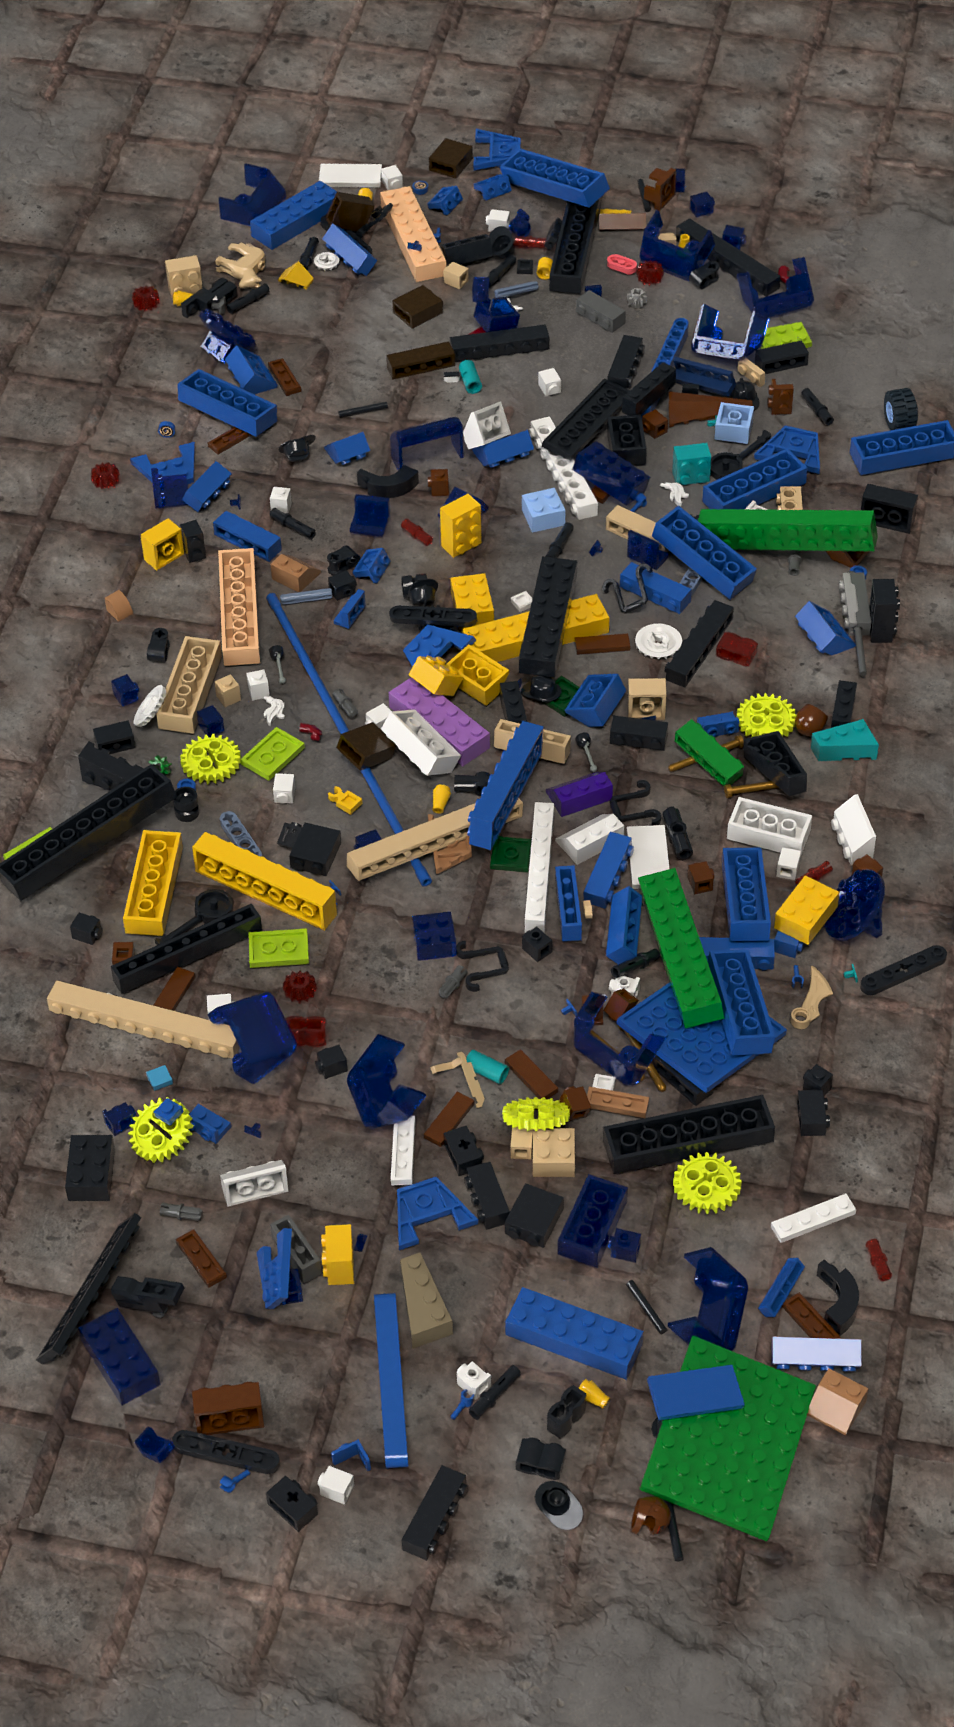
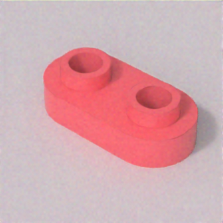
M612 254L607 258V266L613 270L627 275L637 271V262L635 260L618 254Z

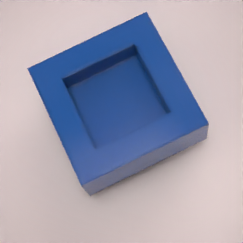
M166 1098L154 1111V1115L171 1126L184 1111L182 1106Z

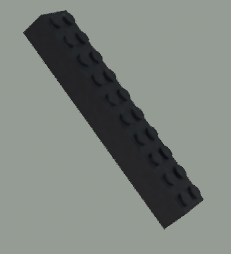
M603 196L590 207L567 201L549 275V291L581 294Z
M150 764L1 862V882L22 901L177 798L171 780Z

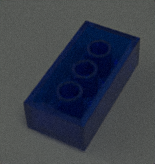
M597 441L577 454L572 468L573 471L626 506L634 501L638 494L645 493L651 478L644 471L639 470Z
M588 1174L558 1239V1255L598 1268L627 1203L628 1187Z
M118 1308L79 1327L82 1343L122 1406L161 1385L156 1367Z

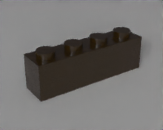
M448 341L386 355L387 369L392 380L454 367L455 353Z

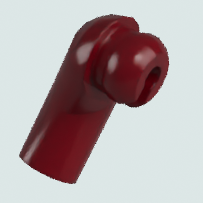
M783 265L778 269V274L781 276L780 281L790 286L793 283V279L787 276L790 269Z
M305 723L300 724L299 732L312 734L311 740L320 741L322 731L317 726Z

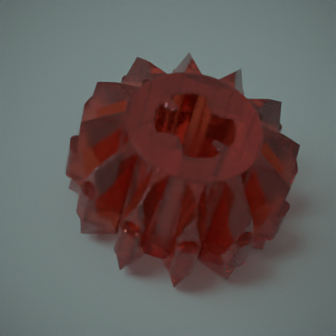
M644 260V263H639L636 275L639 282L649 284V286L650 284L656 285L657 282H661L664 270L662 264L657 261Z
M140 286L139 289L136 288L132 293L134 307L138 308V310L144 309L146 311L147 309L157 308L160 299L157 289H154L153 286Z
M102 462L100 465L96 464L95 468H92L91 481L95 487H100L101 490L104 488L109 489V487H115V484L119 483L120 473L115 464H110L109 462L104 464Z
M301 970L298 973L292 971L291 976L286 975L283 982L286 998H290L291 1002L297 1000L299 1004L301 1000L308 1002L309 997L314 998L317 984L313 975H310L308 971L302 973Z

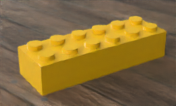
M143 830L123 916L126 934L164 935L183 850L181 833Z

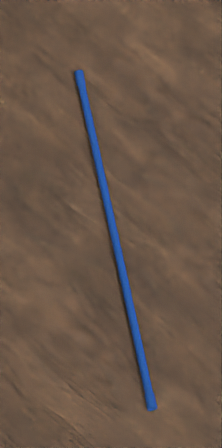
M275 593L268 594L266 600L275 612L340 734L348 732L349 729L282 609L279 599ZM370 768L361 770L394 833L397 834L404 831ZM419 857L411 860L410 863L421 885L428 886L431 884L432 879Z

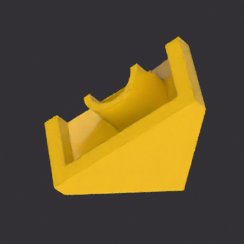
M298 261L287 268L278 278V281L286 280L287 284L295 283L297 287L301 285L307 290L314 281V278Z

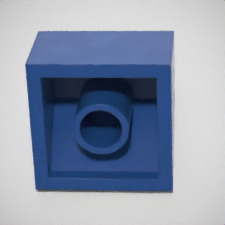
M364 432L324 446L325 451L335 464L341 462L342 465L351 462L350 458L355 456L357 459L365 457L366 452L370 451Z

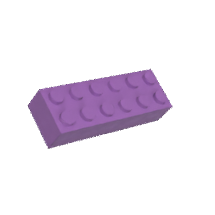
M412 677L389 692V707L393 711L415 709L461 755L457 763L462 767L490 748V733L443 695L433 694Z

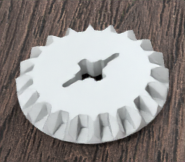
M650 624L638 631L635 643L636 648L639 649L640 653H644L645 657L650 656L651 659L657 657L659 660L661 657L665 659L668 656L673 657L675 651L681 648L682 637L675 628L669 625Z
M158 685L146 696L136 712L134 725L137 727L145 726L155 716L166 697L165 687Z

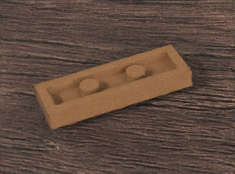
M589 1086L587 1097L591 1109L646 1118L649 1097Z

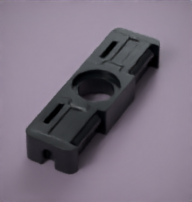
M558 217L551 225L543 245L548 250H551L553 245H555L560 233L562 220Z

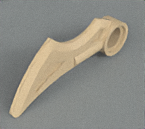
M811 966L810 987L802 1007L795 1008L791 1013V1025L797 1029L807 1028L811 1021L819 1017V1003L825 997L833 995L829 983L814 966ZM803 1016L806 1020L799 1021L795 1017Z

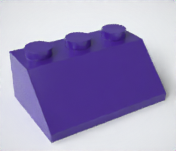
M595 772L548 788L546 793L552 803H554L560 816L564 817L610 801L613 796V784L605 772Z

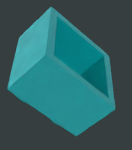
M707 443L673 447L672 473L675 483L687 485L710 482L711 454Z

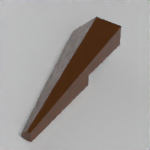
M669 391V427H674V424L681 422L688 424L690 420L694 419L702 421L715 418L716 415L718 416L721 402L752 406V400Z

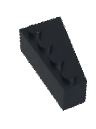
M779 731L744 739V758L788 796L807 792V773Z
M88 741L78 756L82 781L102 787L105 790L116 788L144 769L136 764L131 766L122 757L117 759L109 755L110 751L104 748L102 750L95 748V744Z

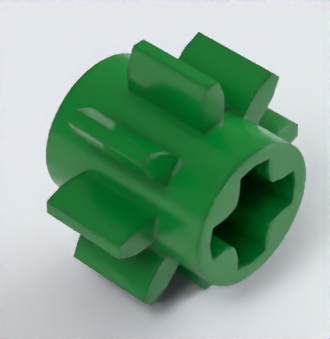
M157 755L155 760L149 761L162 774L171 773L169 766L172 763L167 761V756L161 759Z

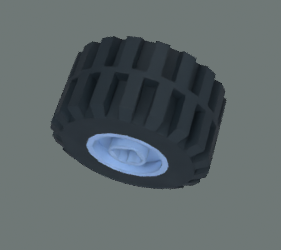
M910 388L890 390L885 394L884 414L890 430L917 426L918 408L915 396Z

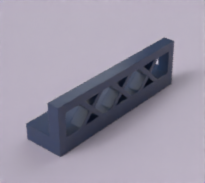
M679 357L673 359L676 368V383L699 384V389L727 397H729L736 386L732 371Z

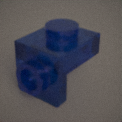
M149 1426L135 1440V1444L143 1457L158 1463L167 1458L169 1453L175 1448L172 1441L157 1436Z

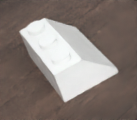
M502 403L492 404L470 414L463 432L464 441L468 449L488 444L511 434Z
M858 794L853 795L834 811V818L831 820L832 829L837 832L838 843L843 846L844 857L849 860L851 866L855 860L862 858L866 854L873 858L876 835Z
M602 814L561 835L555 841L578 865L601 853L610 831L624 835V825L614 814Z
M282 1160L270 1161L266 1164L250 1166L246 1169L230 1171L220 1175L227 1207L289 1192L286 1167Z

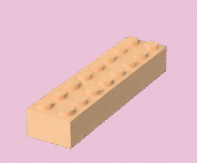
M411 187L380 192L381 207L387 206L390 202L393 205L386 219L415 281L420 282L444 277L443 271L446 267V259Z
M254 549L219 550L224 666L259 664L260 651Z

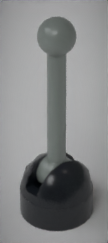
M275 645L269 649L270 657L277 661L280 676L279 683L284 684L286 679L283 677L280 662L284 657V650L282 646Z
M586 732L580 733L575 737L576 743L580 748L585 749L591 765L590 771L596 772L597 766L594 765L588 749L591 744L590 735Z

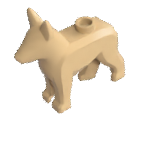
M241 242L239 244L231 243L228 249L241 253L243 257L237 261L221 256L216 259V265L220 266L216 267V271L219 273L226 272L239 279L240 288H258L261 286L259 282L262 280L257 276V273L265 268V253L262 249L256 248L250 243L246 245Z

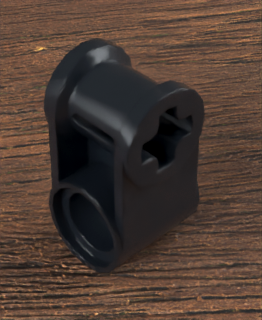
M715 261L707 262L703 266L694 269L689 276V280L700 289H705L707 286L718 281L719 275L717 272L719 264Z
M347 545L335 552L329 553L327 556V561L329 562L328 573L336 575L355 567L361 559L360 555Z
M157 628L152 632L147 648V660L167 661L170 642L168 640V631L165 628Z

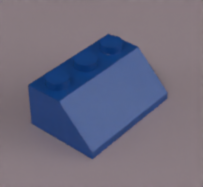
M236 345L226 357L225 361L228 364V369L233 372L234 378L239 382L241 389L255 395L278 386L260 356Z
M526 430L472 450L483 466L489 465L492 468L500 465L499 461L505 460L506 463L515 460L514 456L520 455V458L529 455V451L533 450L534 447L529 432Z
M808 601L796 614L795 617L799 621L798 625L807 631V637L817 644L816 648L821 653H827L832 656L856 646L829 610Z
M619 674L588 675L566 707L565 712L588 727L604 726L627 691Z

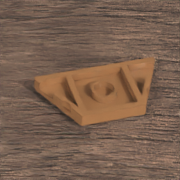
M428 814V821L435 819L434 815ZM466 836V839L462 841H456L433 852L436 874L472 857L469 836Z

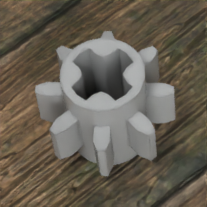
M640 288L632 289L631 294H627L628 305H631L633 308L643 307V303H647L646 292H643Z

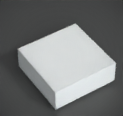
M524 591L511 597V603L519 612H522L531 607L533 598Z
M595 1074L592 1087L613 1091L616 1077Z

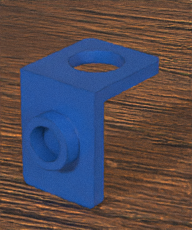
M359 1439L352 1443H345L331 1453L334 1465L359 1455L366 1470H371L370 1459Z

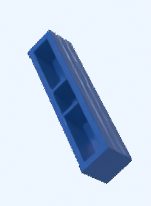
M788 1258L758 1307L765 1317H775L804 1270L805 1266L799 1258Z

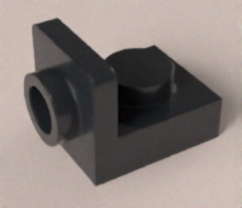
M291 822V824L284 823L277 844L292 849L302 829V825L296 822Z

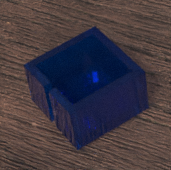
M506 297L493 298L492 303L491 299L477 300L473 317L485 332L517 328L520 314Z
M451 911L412 916L418 961L456 956V938Z

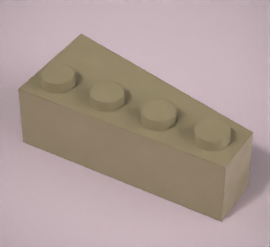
M421 1253L400 1259L412 1349L452 1335V1319Z

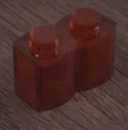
M724 632L716 647V656L742 666H750L757 653L758 643L749 638H741L735 633Z
M301 1016L287 1017L285 1019L286 1044L290 1046H303L307 1044L314 1047L326 1045V1018L320 1016L308 1018Z

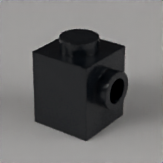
M347 570L328 577L329 588H331L332 595L337 601L356 593V579Z
M79 912L70 925L72 939L93 945L102 935L100 919L92 915L89 916Z
M536 926L531 931L525 932L522 936V949L536 962H539L552 953V939Z
M340 1045L317 1052L315 1066L319 1073L322 1072L325 1079L348 1071L347 1059Z
M816 1064L812 1069H808L803 1076V1090H823V1096H825L831 1090L833 1074Z

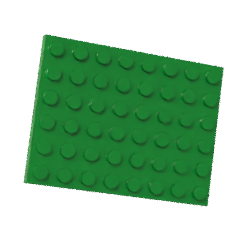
M692 1336L680 1372L733 1365L745 1405L742 1409L663 1420L639 1490L768 1541L816 1385Z

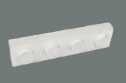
M415 1115L394 1116L391 1185H412Z
M843 1194L771 1222V1228L779 1242L783 1243L855 1215L856 1208L848 1195Z

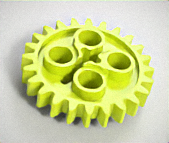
M767 693L764 694V697H761L760 694H757V698L750 696V701L744 699V704L740 703V708L737 709L739 727H741L740 731H745V736L752 735V737L779 731L782 737L783 735L788 737L789 732H793V727H795V717L797 715L795 714V709H792V704H787V699L781 701V696L774 698V694L768 697Z
M205 734L204 739L198 736V741L191 740L192 745L186 744V749H182V754L180 755L183 772L187 773V777L192 776L193 781L199 779V783L206 780V783L209 784L213 780L217 784L218 779L224 782V777L230 779V773L236 774L235 769H239V764L241 763L238 745H235L234 741L229 742V737L222 739V735L215 738V735L212 734L211 738H208L207 734Z
M158 1098L157 1103L151 1100V1106L149 1107L144 1104L145 1110H137L139 1117L132 1118L136 1122L129 1125L133 1129V1131L128 1132V1135L132 1137L129 1142L133 1145L131 1148L136 1154L143 1157L146 1161L150 1159L155 1163L158 1159L162 1163L164 1157L171 1160L172 1153L178 1156L177 1150H184L182 1144L189 1143L186 1137L192 1135L188 1129L193 1128V1125L190 1123L193 1118L189 1115V1110L176 1099L172 1101L182 1106L184 1112L171 1126L154 1115V1111L163 1102L161 1098ZM153 1120L158 1126L165 1130L172 1137V1139L169 1140L167 1137H165L159 1130H157L152 1124H150L149 1121Z
M526 1097L525 1100L518 1099V1101L507 1103V1106H503L502 1109L503 1122H507V1125H512V1128L519 1127V1130L526 1128L527 1131L531 1129L546 1131V1128L554 1129V1126L561 1127V1125H565L570 1118L568 1105L560 1103V1100L553 1101V1098L545 1099L543 1097L538 1099L534 1097V1099ZM534 1109H538V1119H534Z
M706 1152L705 1157H702L700 1153H697V1158L690 1155L689 1161L683 1159L682 1165H678L677 1171L674 1172V1193H678V1200L683 1199V1205L690 1204V1210L697 1207L698 1213L705 1209L706 1214H709L710 1209H713L716 1214L719 1207L725 1211L726 1205L731 1207L732 1202L737 1201L741 1191L742 1180H740V1173H737V1166L731 1167V1160L725 1163V1156L718 1159L717 1153H714L712 1157H709L708 1152Z

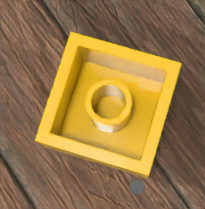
M169 518L141 534L144 560L155 570H159L184 555L181 528Z
M428 655L427 657L419 656L408 674L433 694L454 696L464 678L459 674V670L445 664L446 661L438 656L433 658Z
M351 1224L325 1226V1234H321L323 1277H328V1285L354 1284Z

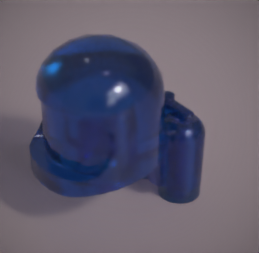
M520 208L517 211L518 215L509 223L508 229L518 237L524 238L531 232V225L529 223V215Z

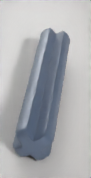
M533 281L496 289L494 294L496 298H503L538 290V282Z
M331 588L281 594L280 601L282 605L331 599L332 590Z

